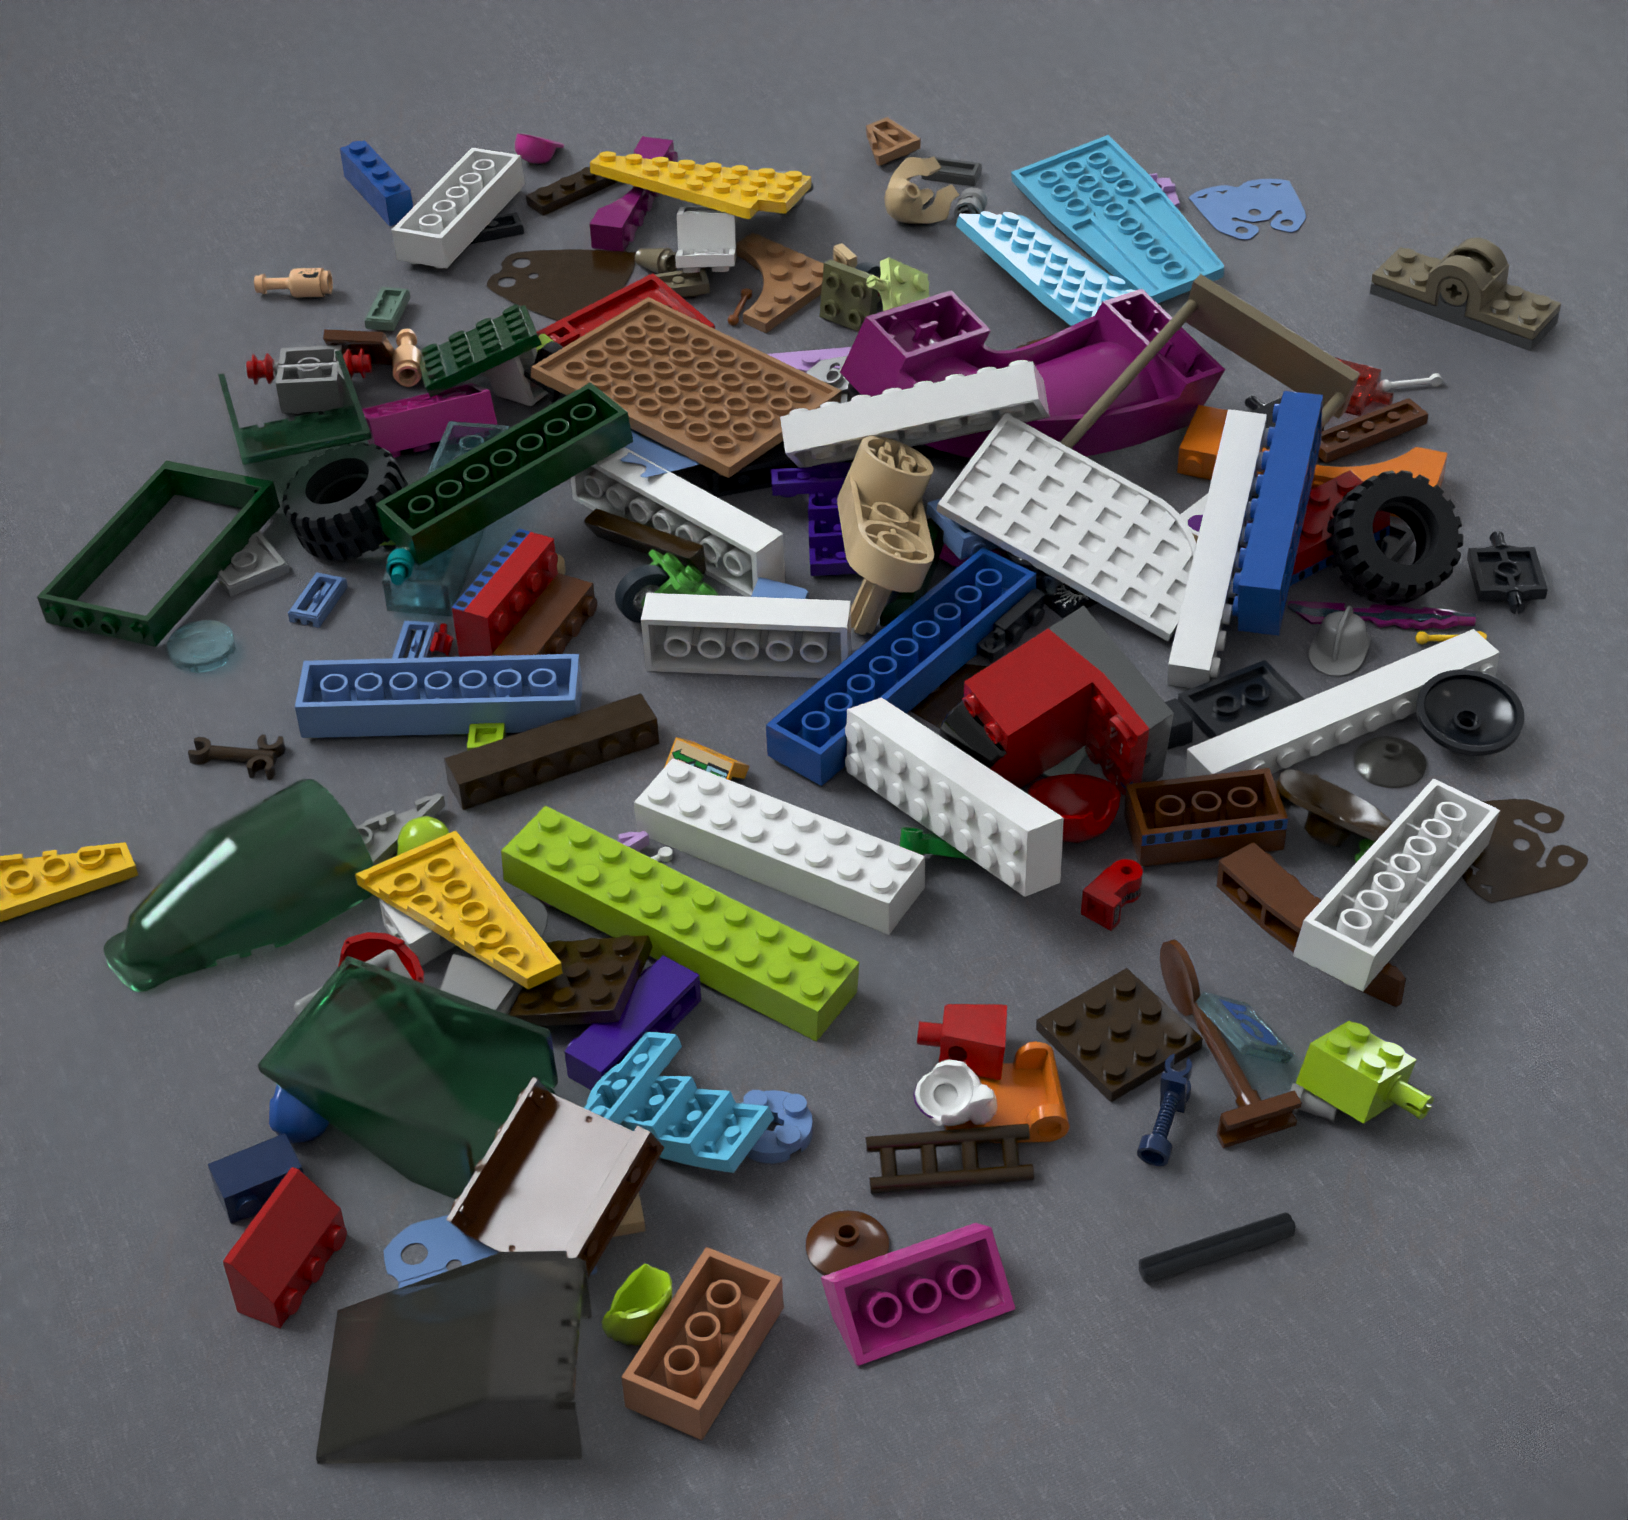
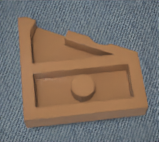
M888 117L866 125V136L878 166L899 157L907 156L909 153L921 148V139Z

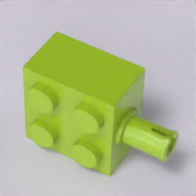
M1351 1021L1345 1022L1310 1043L1296 1080V1084L1363 1124L1393 1104L1413 1114L1417 1119L1422 1120L1432 1107L1429 1104L1434 1102L1432 1096L1408 1084L1417 1059L1406 1054L1399 1045L1385 1042L1370 1033L1366 1026Z

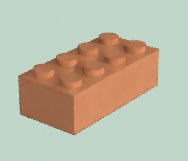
M706 1247L622 1375L625 1407L703 1440L784 1308L782 1277Z

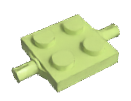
M890 257L880 261V278L870 275L866 281L868 283L866 285L869 288L878 290L880 293L883 311L929 297L928 274Z

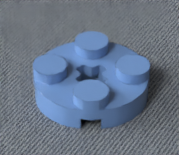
M752 1090L745 1094L741 1104L769 1106L774 1117L772 1122L782 1125L776 1126L774 1131L767 1129L764 1131L747 1154L750 1159L762 1163H782L790 1160V1154L798 1151L800 1148L801 1152H803L808 1147L813 1135V1122L805 1097L800 1094H791L777 1090Z

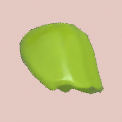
M643 1264L634 1270L617 1290L610 1310L606 1312L601 1321L602 1329L606 1336L626 1345L636 1346L643 1344L672 1300V1279L670 1275L649 1264Z

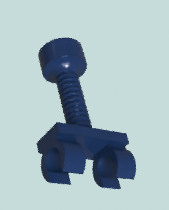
M1175 1054L1170 1055L1165 1061V1072L1162 1073L1160 1085V1110L1152 1134L1142 1136L1137 1150V1156L1147 1164L1165 1166L1169 1162L1173 1147L1167 1140L1175 1112H1185L1186 1102L1190 1099L1191 1095L1189 1079L1192 1074V1062L1189 1057L1185 1070L1180 1072L1172 1069L1175 1062Z

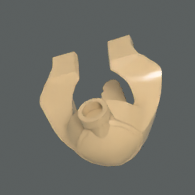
M934 156L931 158L908 157L893 173L885 192L884 200L887 213L894 220L908 224H929L947 219L951 202L959 196V193L952 184L937 191L931 206L922 210L923 205L933 197V191L928 188L920 190L916 184L909 181L916 175L929 176L939 171L941 166Z

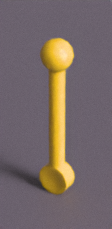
M1421 631L1416 634L1415 640L1418 644L1423 645L1428 641H1446L1458 635H1428L1426 632ZM1476 631L1486 640L1487 635L1484 632Z

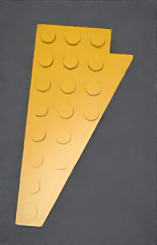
M611 151L599 153L590 162V173L745 219H751L758 211L786 214L811 188V176L802 175V172L799 171L777 173L772 168L748 170V167L744 165H736L729 168L722 167V164L716 162L701 165L695 164L693 160L673 162L669 161L666 157L644 159L639 154H629L625 157L616 156V153Z

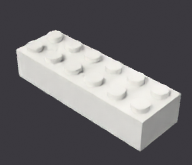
M471 148L391 230L397 260L407 261L411 264L430 265L439 269L448 268L525 185L521 155Z
M646 593L641 616L646 671L823 678L852 654L851 601Z

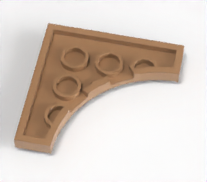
M753 232L736 243L737 256L750 263L756 270H760L764 284L757 301L743 313L744 324L767 333L821 295L824 263Z

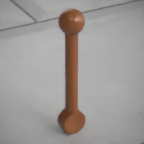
M745 288L741 290V300L733 315H730L727 319L729 325L736 326L738 324V316L747 299H751L753 296L751 289Z

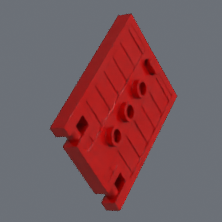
M652 273L537 331L538 336L546 334L554 342L565 347L647 297L715 329V325Z

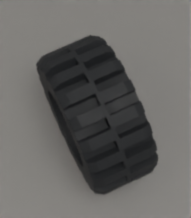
M357 442L356 445L348 443L341 445L340 448L335 450L333 448L324 451L325 454L310 459L309 464L305 467L301 466L296 471V476L294 478L291 477L287 483L282 500V509L302 547L308 553L324 560L331 561L334 558L338 561H343L351 556L354 558L361 557L363 553L369 550L373 552L380 548L379 545L386 541L388 543L390 541L383 532L376 503L408 486V483L397 461L388 450L378 445H369L364 442Z
M1392 470L1382 472L1378 476L1374 475L1348 492L1332 511L1334 518L1329 520L1327 532L1332 533V536L1326 540L1327 550H1333L1334 554L1330 561L1333 568L1339 567L1342 572L1339 578L1344 584L1350 582L1354 586L1352 591L1360 597L1368 594L1369 601L1378 604L1384 600L1388 605H1398L1403 601L1408 603L1441 585V582L1448 579L1453 573V566L1459 563L1461 552L1457 551V549L1463 546L1464 537L1463 534L1458 533V529L1462 527L1460 516L1455 517L1453 509L1456 507L1451 499L1447 501L1443 497L1444 490L1438 485L1434 487L1429 485L1430 480L1422 475L1413 478L1412 472L1403 470L1397 474ZM1377 511L1397 515L1412 530L1416 542V555L1412 565L1394 562L1379 549L1373 535V520Z

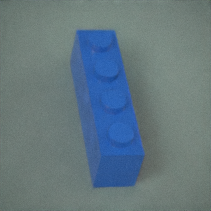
M365 140L354 141L347 146L341 147L340 154L344 177L389 226L398 224L413 208L411 189Z

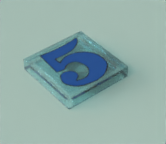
M1205 991L1196 1001L1197 1006L1242 1054L1282 1064H1287L1295 1055L1293 1050L1248 1003Z

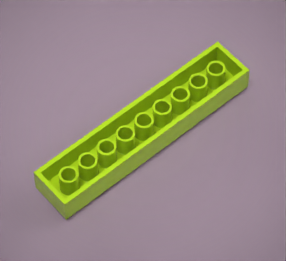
M546 805L501 850L503 881L614 938L625 935H648L653 946L649 956L657 960L663 955L699 974L701 983L816 1042L858 992V961Z

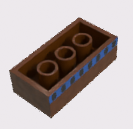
M1270 768L1126 784L1124 817L1138 862L1141 866L1226 857L1253 842L1264 852L1284 850L1288 817Z

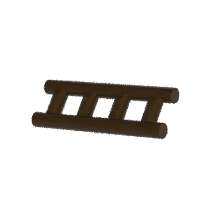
M1028 1123L865 1137L867 1153L879 1152L881 1176L869 1177L871 1194L1034 1180L1033 1164L1020 1165L1017 1140L1030 1139ZM1001 1142L1004 1166L979 1168L977 1144ZM961 1145L963 1170L938 1171L936 1147ZM920 1149L922 1173L898 1175L896 1151Z

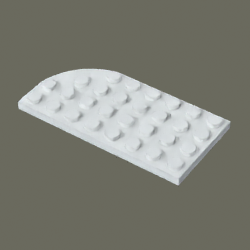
M1005 413L939 501L936 511L1013 555L1027 560L1036 568L1168 641L1177 629L1197 544L1186 522L1163 499Z

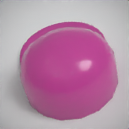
M517 133L514 147L517 155H521L523 160L529 163L542 164L550 161L556 148H564V144L533 135Z

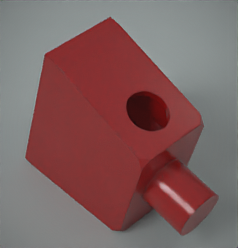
M947 1004L944 1006L942 1024L919 1021L917 1045L940 1047L939 1063L947 1059L966 1063L977 1076L1001 1080L1008 1005Z

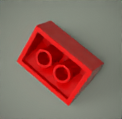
M290 1168L223 1260L237 1312L277 1328H281L287 1318L297 1312L304 1294L312 1283H316L320 1279L325 1264L334 1251L341 1249L347 1236L341 1208L297 1168Z

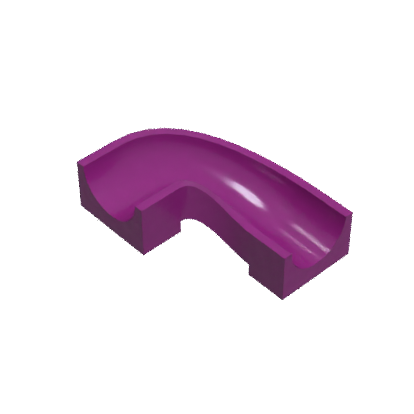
M1141 288L1102 301L1095 316L1076 323L1043 340L1017 349L994 350L984 344L991 330L950 290L866 316L840 373L861 395L872 397L881 395L884 390L890 388L904 390L913 388L914 384L922 381H932L933 383L945 381L947 376L953 374L968 376L977 374L979 369L985 367L1000 369L1009 367L1011 362L1017 360L1033 361L1044 380L1050 417L1024 423L1060 442L1172 317ZM1181 327L1073 446L1072 450L1083 456L1102 454L1135 446L1189 426L1198 405H1205L1225 369ZM992 430L926 443L925 445L940 451L972 458Z

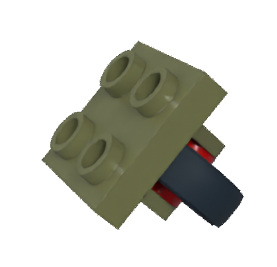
M831 259L825 262L819 317L859 332L866 316L876 314L877 303L881 300L878 290L869 288L866 285L868 284L866 282L867 278L870 275L880 278V267L870 262L859 263L855 268Z

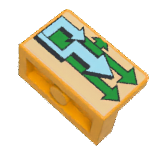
M678 737L675 738L665 764L666 766L673 758L730 781L732 776L745 779L750 767L694 741Z

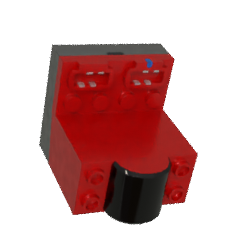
M1082 606L964 681V697L962 702L946 715L941 723L939 734L942 738L1019 789L1085 746V752L1094 764L1099 763L1102 766L1103 775L1107 781L1115 785L1119 792L1125 795L1126 784L1156 781L1163 776L1174 713L1085 606Z

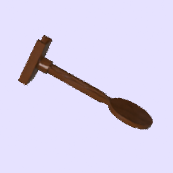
M1175 939L1163 942L1160 948V964L1170 998L1178 1011L1184 1016L1193 1014L1201 1035L1237 1098L1236 1104L1238 1108L1223 1112L1220 1116L1216 1136L1223 1149L1296 1126L1297 1120L1292 1110L1301 1108L1302 1102L1295 1090L1262 1100L1258 1092L1251 1088L1212 1016L1201 1003L1198 978L1187 951Z

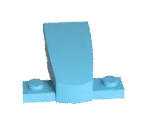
M645 1032L621 1063L606 1072L595 1084L584 1108L632 1131L637 1126L650 1131L665 1147L660 1155L661 1158L690 1166L734 1173L773 1121L774 1117L769 1106L736 1103L731 1091L697 1089L693 1078L689 1076H659L682 1045L677 1034Z

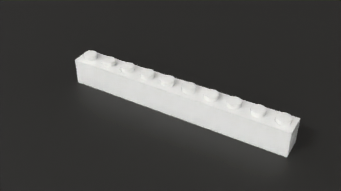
M1228 409L1169 658L1167 685L1194 688L1211 681V678H1218L1221 658H1217L1216 655L1217 651H1224L1227 631H1222L1223 624L1229 625L1231 621L1233 605L1228 604L1229 598H1235L1236 596L1233 593L1235 572L1240 573L1242 571V568L1238 567L1241 546L1247 547L1248 544L1244 543L1246 521H1253L1250 518L1252 496L1258 497L1259 495L1256 494L1257 472H1264V470H1261L1263 447L1269 448L1267 447L1269 428H1266L1267 414Z
M1472 629L1188 748L1185 775L1187 777L1263 768H1270L1272 774L1289 768L1293 764L1312 756H1317L1328 749L1345 744L1354 738L1368 732H1373L1382 726L1404 719L1408 715L1415 713L1417 698L1421 688L1429 679L1437 674L1456 669H1469L1484 672L1495 677L1500 652Z

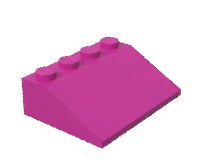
M474 383L452 387L431 398L426 393L355 410L356 417L369 445L375 444L388 450L394 458L401 455V450L412 448L413 452L424 451L431 448L430 443L442 441L444 445L461 441L460 436L472 433V437H481L490 434L491 428L498 427L490 391Z

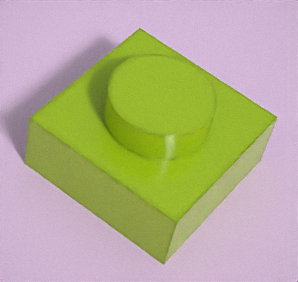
M505 723L469 724L467 750L504 739L506 736Z

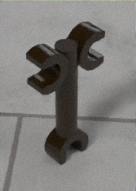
M262 734L257 740L259 749L211 745L209 739L196 737L194 738L196 750H189L188 755L190 763L194 765L205 764L211 759L247 762L249 778H254L257 771L265 769L267 780H271L276 774L274 765L277 758L285 753L286 748L283 736H279L276 743L268 745L266 735Z

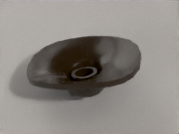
M1285 770L1280 773L1277 779V787L1281 794L1289 801L1308 811L1304 829L1313 839L1324 845L1340 847L1351 834L1360 835L1376 842L1392 824L1391 820L1370 803L1333 783L1298 770Z

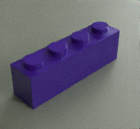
M664 955L655 964L647 967L638 979L619 1022L592 1023L586 1031L568 1044L564 1051L567 1076L592 1090L606 1072L621 1063L645 1032L670 1033L702 1001L699 974Z

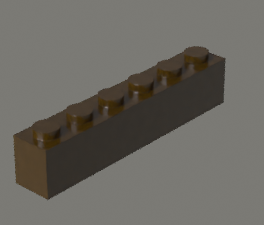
M639 693L446 757L444 762L448 785L462 810L658 745L660 744L658 721L643 695Z

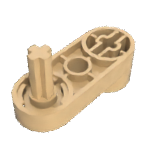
M868 436L862 439L837 498L846 559L850 567L860 576L864 577L851 606V628H854L855 633L866 635V632L873 633L892 590L915 592L921 588L934 558V550L922 501V496L933 474L934 467L917 450L899 441L882 436Z

